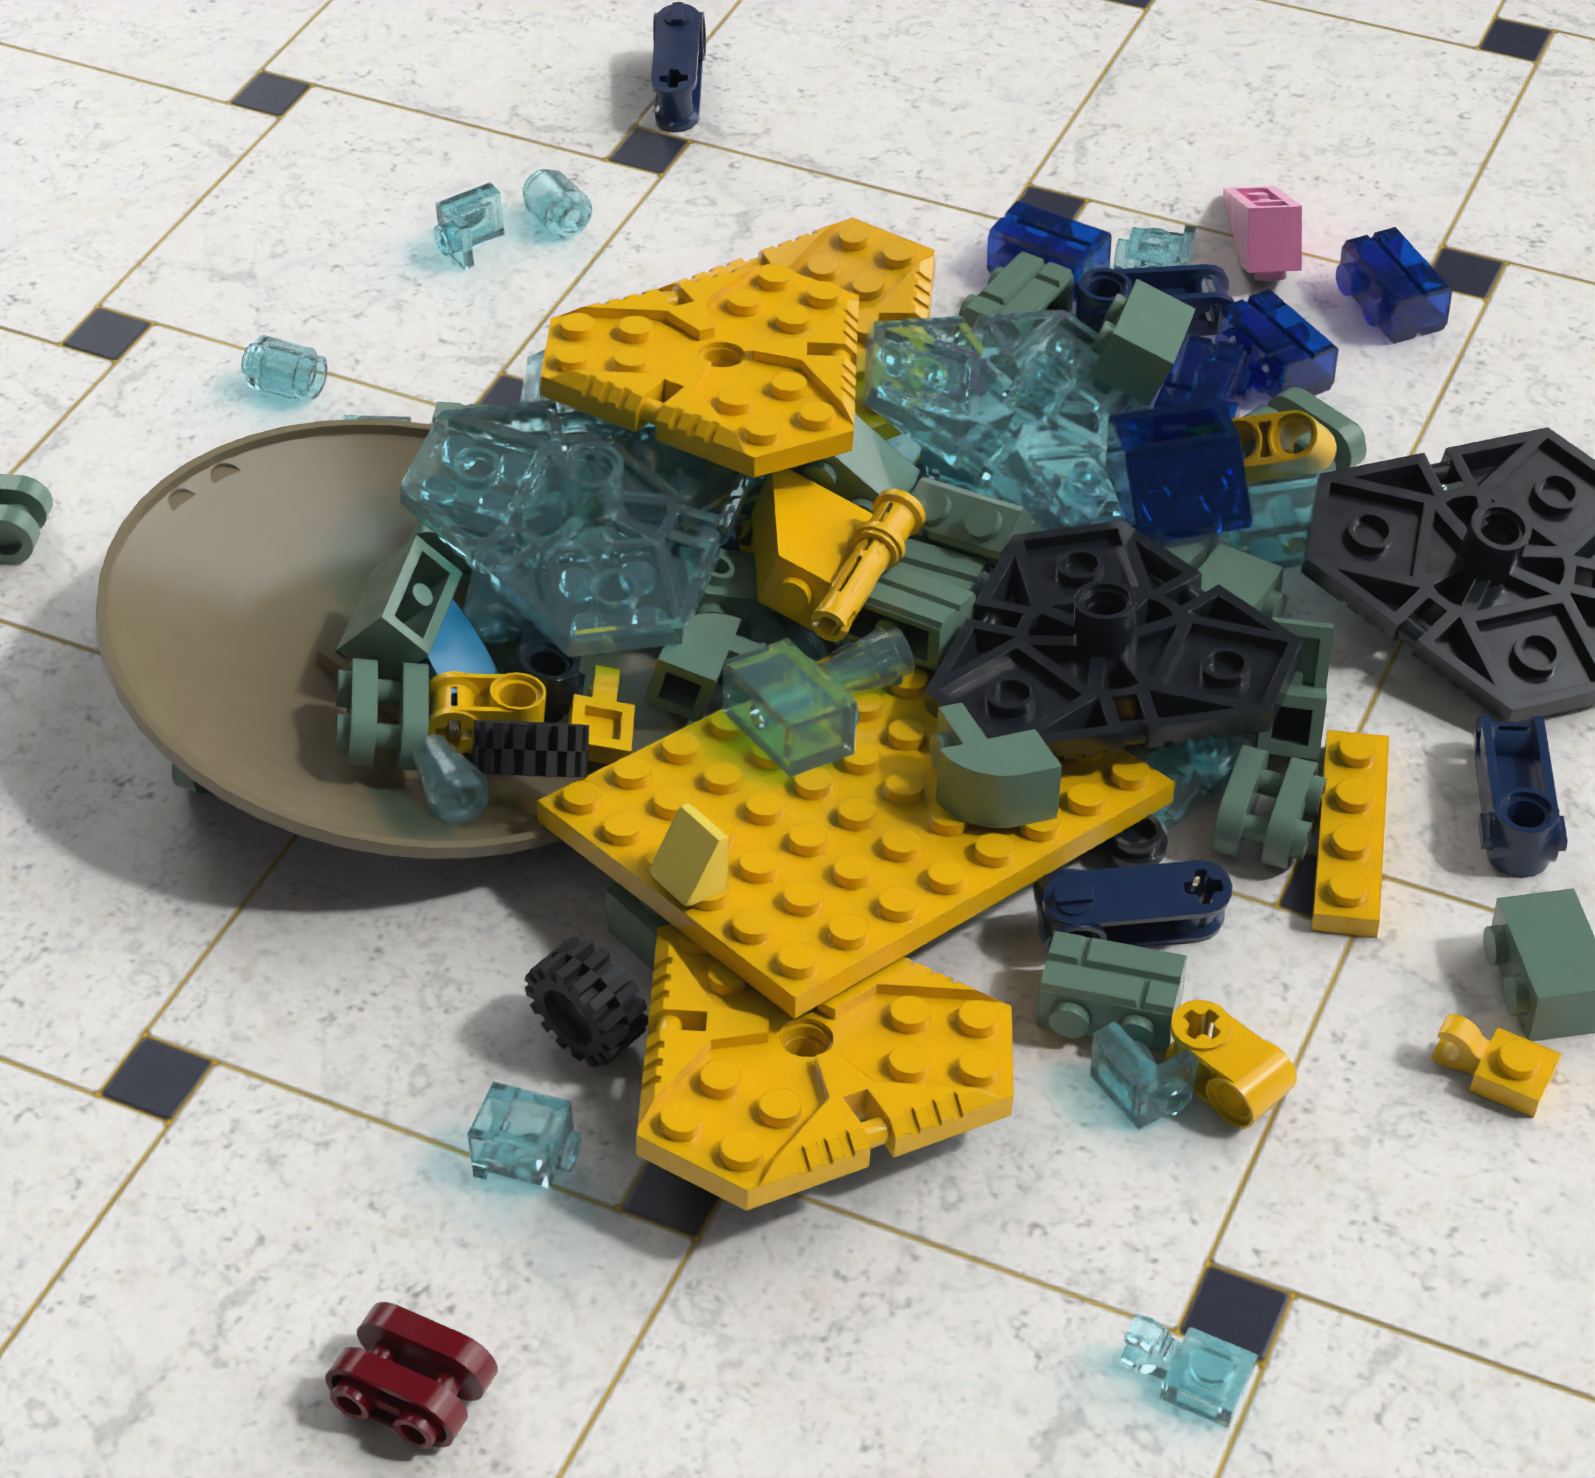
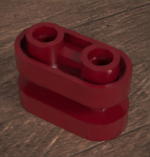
M378 1302L374 1304L357 1329L358 1340L364 1349L358 1347L344 1348L326 1373L325 1380L331 1390L330 1399L332 1403L345 1415L361 1421L367 1418L373 1419L395 1429L398 1435L409 1444L420 1449H430L432 1446L448 1447L452 1444L468 1419L467 1409L460 1399L466 1401L481 1399L497 1375L498 1366L488 1350L471 1337L399 1305L389 1302Z

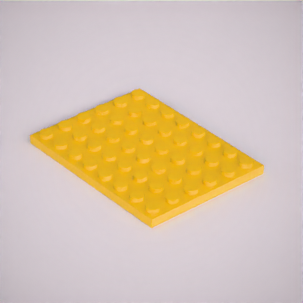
M858 642L785 677L782 685L773 683L587 775V777H583L537 800V821L795 1019L1033 883L1043 875L1052 872L1141 821L1149 814H1153L1173 802L1175 782L1124 749L1121 753L1105 755L1104 752H1098L1097 756L1085 758L1082 755H1076L1075 759L1063 761L1060 758H1056L1062 766L1057 818L1010 828L984 827L962 821L946 812L936 802L938 771L935 769L931 759L929 742L930 737L936 734L937 719L925 709V690L935 672L870 649ZM686 803L694 806L728 836L726 890L690 906L681 904L650 873L653 859L679 807Z

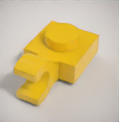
M595 665L592 686L588 687L587 696L577 694L573 696L569 709L568 723L589 725L588 761L610 765L630 755L632 752L635 705L617 702L620 669Z
M1448 1013L1438 1032L1437 1037L1440 1040L1431 1059L1446 1068L1461 1070L1474 1075L1469 1091L1534 1118L1554 1077L1562 1053L1497 1027L1491 1041H1489L1472 1021L1461 1015Z

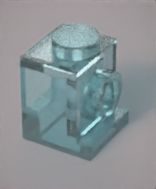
M1185 225L1183 233L1168 232L1161 228L1146 229L1132 227L1129 239L1118 238L1113 268L1193 265L1196 226Z
M494 1081L467 1133L473 1177L485 1180L489 1173L550 1188L558 1170L565 1172L573 1170L581 1148V1133L574 1130L570 1100Z

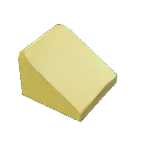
M686 803L680 806L653 859L650 870L651 876L685 906L696 904L725 891L728 874V836L691 804Z

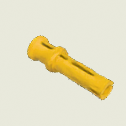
M886 489L880 492L873 503L871 519L860 524L853 534V553L835 578L824 599L810 617V621L813 622L811 625L812 630L824 640L839 642L845 638L852 625L851 623L862 609L880 576L885 570L891 569L900 563L905 555V542L907 538L918 533L924 524L925 511L923 506L908 492L900 489Z

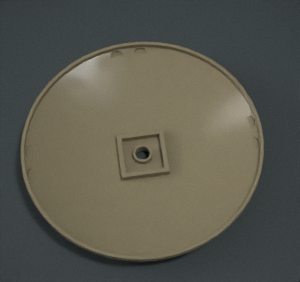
M376 419L329 420L283 426L245 436L218 446L192 459L162 479L138 501L118 528L108 547L100 572L96 605L98 644L106 673L120 702L137 727L152 744L193 781L246 813L300 836L348 849L388 856L424 859L476 858L511 854L561 841L558 836L537 821V800L583 777H529L472 772V753L445 754L433 749L429 743H427L423 771L397 769L396 750L375 748L372 767L348 766L345 762L346 752H334L337 713L347 714V708L335 707L338 669L350 670L351 661L337 650L372 568L408 542L412 527L417 522V512L425 490L438 483H452L514 499L526 505L532 466L552 461L511 444L467 431L425 423ZM615 500L616 516L614 520L609 521L607 536L610 545V561L603 567L601 590L592 591L579 671L586 674L582 695L587 696L588 687L592 686L595 665L620 669L617 702L635 705L632 754L696 721L644 702L657 660L671 631L664 585L640 586L629 581L623 573L620 558L621 542L630 532L646 526L632 512ZM525 567L521 582L511 589L493 590L459 581L452 598L474 627L499 674L504 673L507 656L514 657L516 654L524 607L532 578L527 567ZM457 700L451 702V705L457 706ZM378 704L377 723L397 725V706ZM569 713L556 723H568ZM455 719L449 720L451 737L456 735ZM588 761L587 775L609 764Z

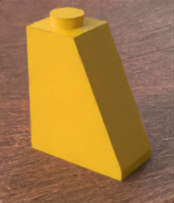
M789 468L768 474L752 511L758 602L812 630L811 625L813 622L810 621L811 615L824 599L835 578L853 553V534L858 526L869 521L873 514Z

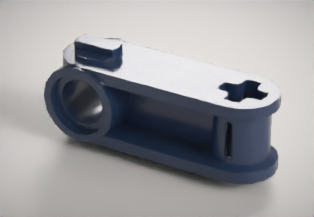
M673 2L671 5L662 8L658 13H654L651 83L653 91L656 93V124L668 132H683L693 128L700 118L703 61L706 60V27L704 11L699 12L695 7L684 4V2Z
M1200 264L1125 269L1096 268L1083 273L1075 288L1077 304L1074 329L1080 337L1093 343L1104 324L1102 323L1116 294L1118 293L1127 298L1137 279L1195 308L1185 337L1222 334L1229 330L1238 318L1236 302L1231 296L1227 295L1229 289L1227 274L1216 265ZM1207 279L1212 281L1213 288L1209 289ZM1205 312L1210 313L1211 321L1207 320Z
M1478 715L1474 732V761L1481 807L1478 819L1481 849H1486L1489 862L1498 871L1520 878L1535 876L1543 872L1550 862H1555L1558 852L1566 851L1568 843L1564 816L1559 815L1560 810L1558 808L1544 718L1532 716L1529 722H1495L1491 720L1489 715Z
M1202 860L1092 870L1063 869L1048 873L1036 880L1033 885L1038 916V932L1041 937L1043 950L1049 953L1055 931L1139 947L1192 943L1211 939L1219 932L1224 922L1225 908L1231 900L1233 884L1229 874L1221 866L1211 861ZM1195 877H1199L1197 886H1193ZM1200 918H1205L1204 924L1198 926Z

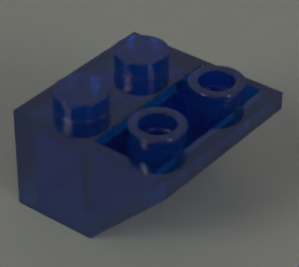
M1223 398L1109 415L1105 470L1127 523L1155 542L1252 528L1253 518L1240 435Z

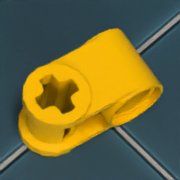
M449 671L438 674L429 681V709L431 710V715L429 716L428 743L433 749L445 754L473 753L474 720L544 722L545 686L538 678L518 672L475 674ZM453 688L457 690V706L451 705V690ZM455 719L456 735L451 737L449 720Z
M1193 1000L1178 1006L1172 1014L1170 1032L1174 1041L1167 1048L1165 1068L1168 1075L1174 1082L1184 1086L1211 1106L1220 1117L1234 1127L1242 1129L1251 1127L1295 1086L1297 1073L1288 1056L1278 1046L1263 1040L1234 1019L1221 1006L1211 1001ZM1211 1023H1214L1212 1037L1210 1038ZM1185 1051H1186V1052H1187V1057H1186V1063H1185V1067H1184V1066H1183V1061H1184V1055H1185Z

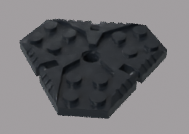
M1549 427L1448 447L1445 449L1439 463L1430 464L1426 454L1423 452L1320 473L1312 503L1300 571L1302 574L1337 600L1346 602L1349 609L1356 614H1362L1364 620L1372 626L1380 627V632L1391 640H1398L1400 638L1414 648L1411 655L1422 663L1430 664L1434 672L1440 676H1446L1449 679V683L1457 689L1465 690V695L1502 722H1520L1529 720L1532 716L1542 717L1595 705V460ZM1442 485H1445L1447 490L1444 491ZM1422 619L1424 622L1430 625L1431 628H1426L1424 625L1418 622V620Z
M1123 520L1014 534L975 602V620L966 618L926 688L925 709L937 719L938 707L962 702L987 739L1035 729L1056 758H1060L1061 761L1075 759L1076 755H1082L1083 758L1097 756L1098 752H1104L1105 755L1123 752V746L1144 744L1145 749L1162 747L1164 743H1170L1172 746L1184 744L1186 740H1192L1193 743L1206 741L1208 737H1214L1215 740L1266 732L1271 730L1302 660L1303 640L1219 584L1205 592L1201 589L1202 573Z

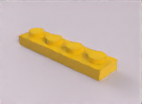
M1327 730L1322 777L1327 778L1325 793H1322L1319 817L1311 931L1377 938L1381 909L1389 736Z

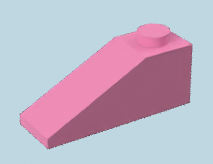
M1275 186L1223 188V199L1240 266L1248 273H1254L1255 280L1261 281L1286 279V271H1302V206Z

